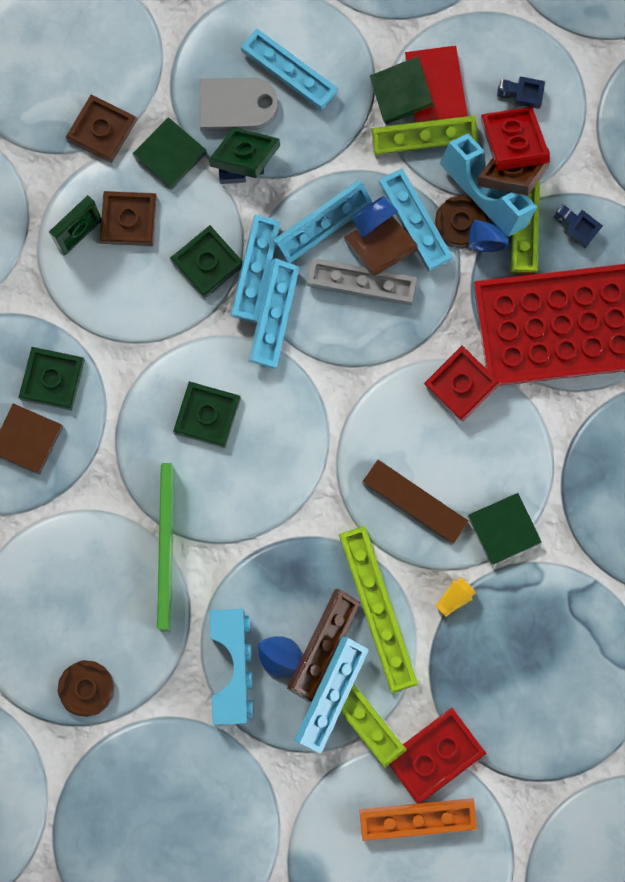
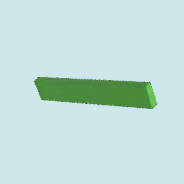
M162 463L160 471L157 628L161 632H171L174 467L172 463Z

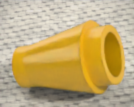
M461 576L457 581L455 579L452 581L435 606L447 617L453 611L472 601V596L477 592Z

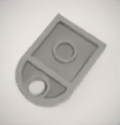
M259 78L200 79L201 131H231L233 127L243 130H258L266 127L274 120L278 111V98L274 88L265 80ZM262 99H269L272 101V105L267 109H263L258 106V102Z

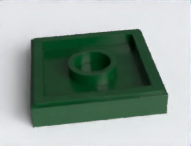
M418 56L370 75L385 124L434 106Z
M168 117L132 154L134 158L172 189L207 154V151Z
M233 127L208 159L209 165L217 169L257 178L280 147V139Z
M87 195L49 231L56 247L63 255H67L101 223V216L95 201Z
M211 225L170 257V261L204 299L241 269L243 262Z
M31 347L18 398L23 401L72 411L85 362L84 357Z
M189 381L173 433L226 448L241 396Z
M519 493L467 516L491 566L542 543Z

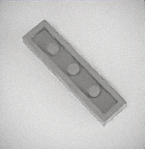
M312 258L307 286L412 306L417 277L382 271L373 277L365 267Z

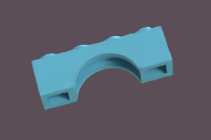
M469 134L449 142L440 162V165L507 237L526 228L537 208L527 195L478 186V176L486 167L485 151Z
M244 609L210 610V639L225 646L229 650L234 663V671L229 684L219 693L212 695L213 725L248 724V718H253V700L248 701L247 689L253 688L252 672H247V661L252 660L251 644H246V633L251 632L250 616H245Z

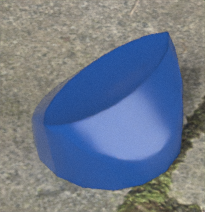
M383 196L356 213L352 220L361 238H363L374 228L397 213L398 210L386 196Z
M474 220L469 232V248L480 252L501 251L508 248V237L499 227L487 222Z
M284 636L266 638L258 643L259 658L264 670L268 674L276 678H287L294 674L303 656L295 641Z

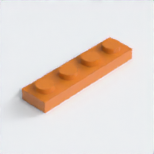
M473 798L359 809L362 841L477 830Z

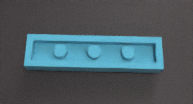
M256 29L241 46L242 53L321 111L338 93V88L259 29Z
M403 168L379 179V185L385 196L398 210L396 215L402 226L417 243V252L428 272L452 261V254Z
M357 180L273 241L283 259L287 263H291L352 220L356 213L373 201L364 184Z
M257 214L254 215L230 317L254 324L258 321L275 249L273 240L278 236L280 221Z
M279 259L271 261L248 362L270 369L277 368L299 266Z
M342 636L294 741L315 752L322 753L369 649Z

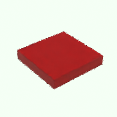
M461 345L424 384L463 422L501 382Z

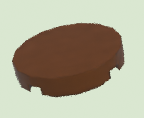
M460 195L450 197L438 208L434 224L447 245L462 249L469 247V232L474 220L488 222L487 214L471 197Z
M82 660L64 670L59 679L57 691L61 703L67 711L76 716L91 717L100 714L109 706L114 696L115 685L112 675L106 667L95 661Z

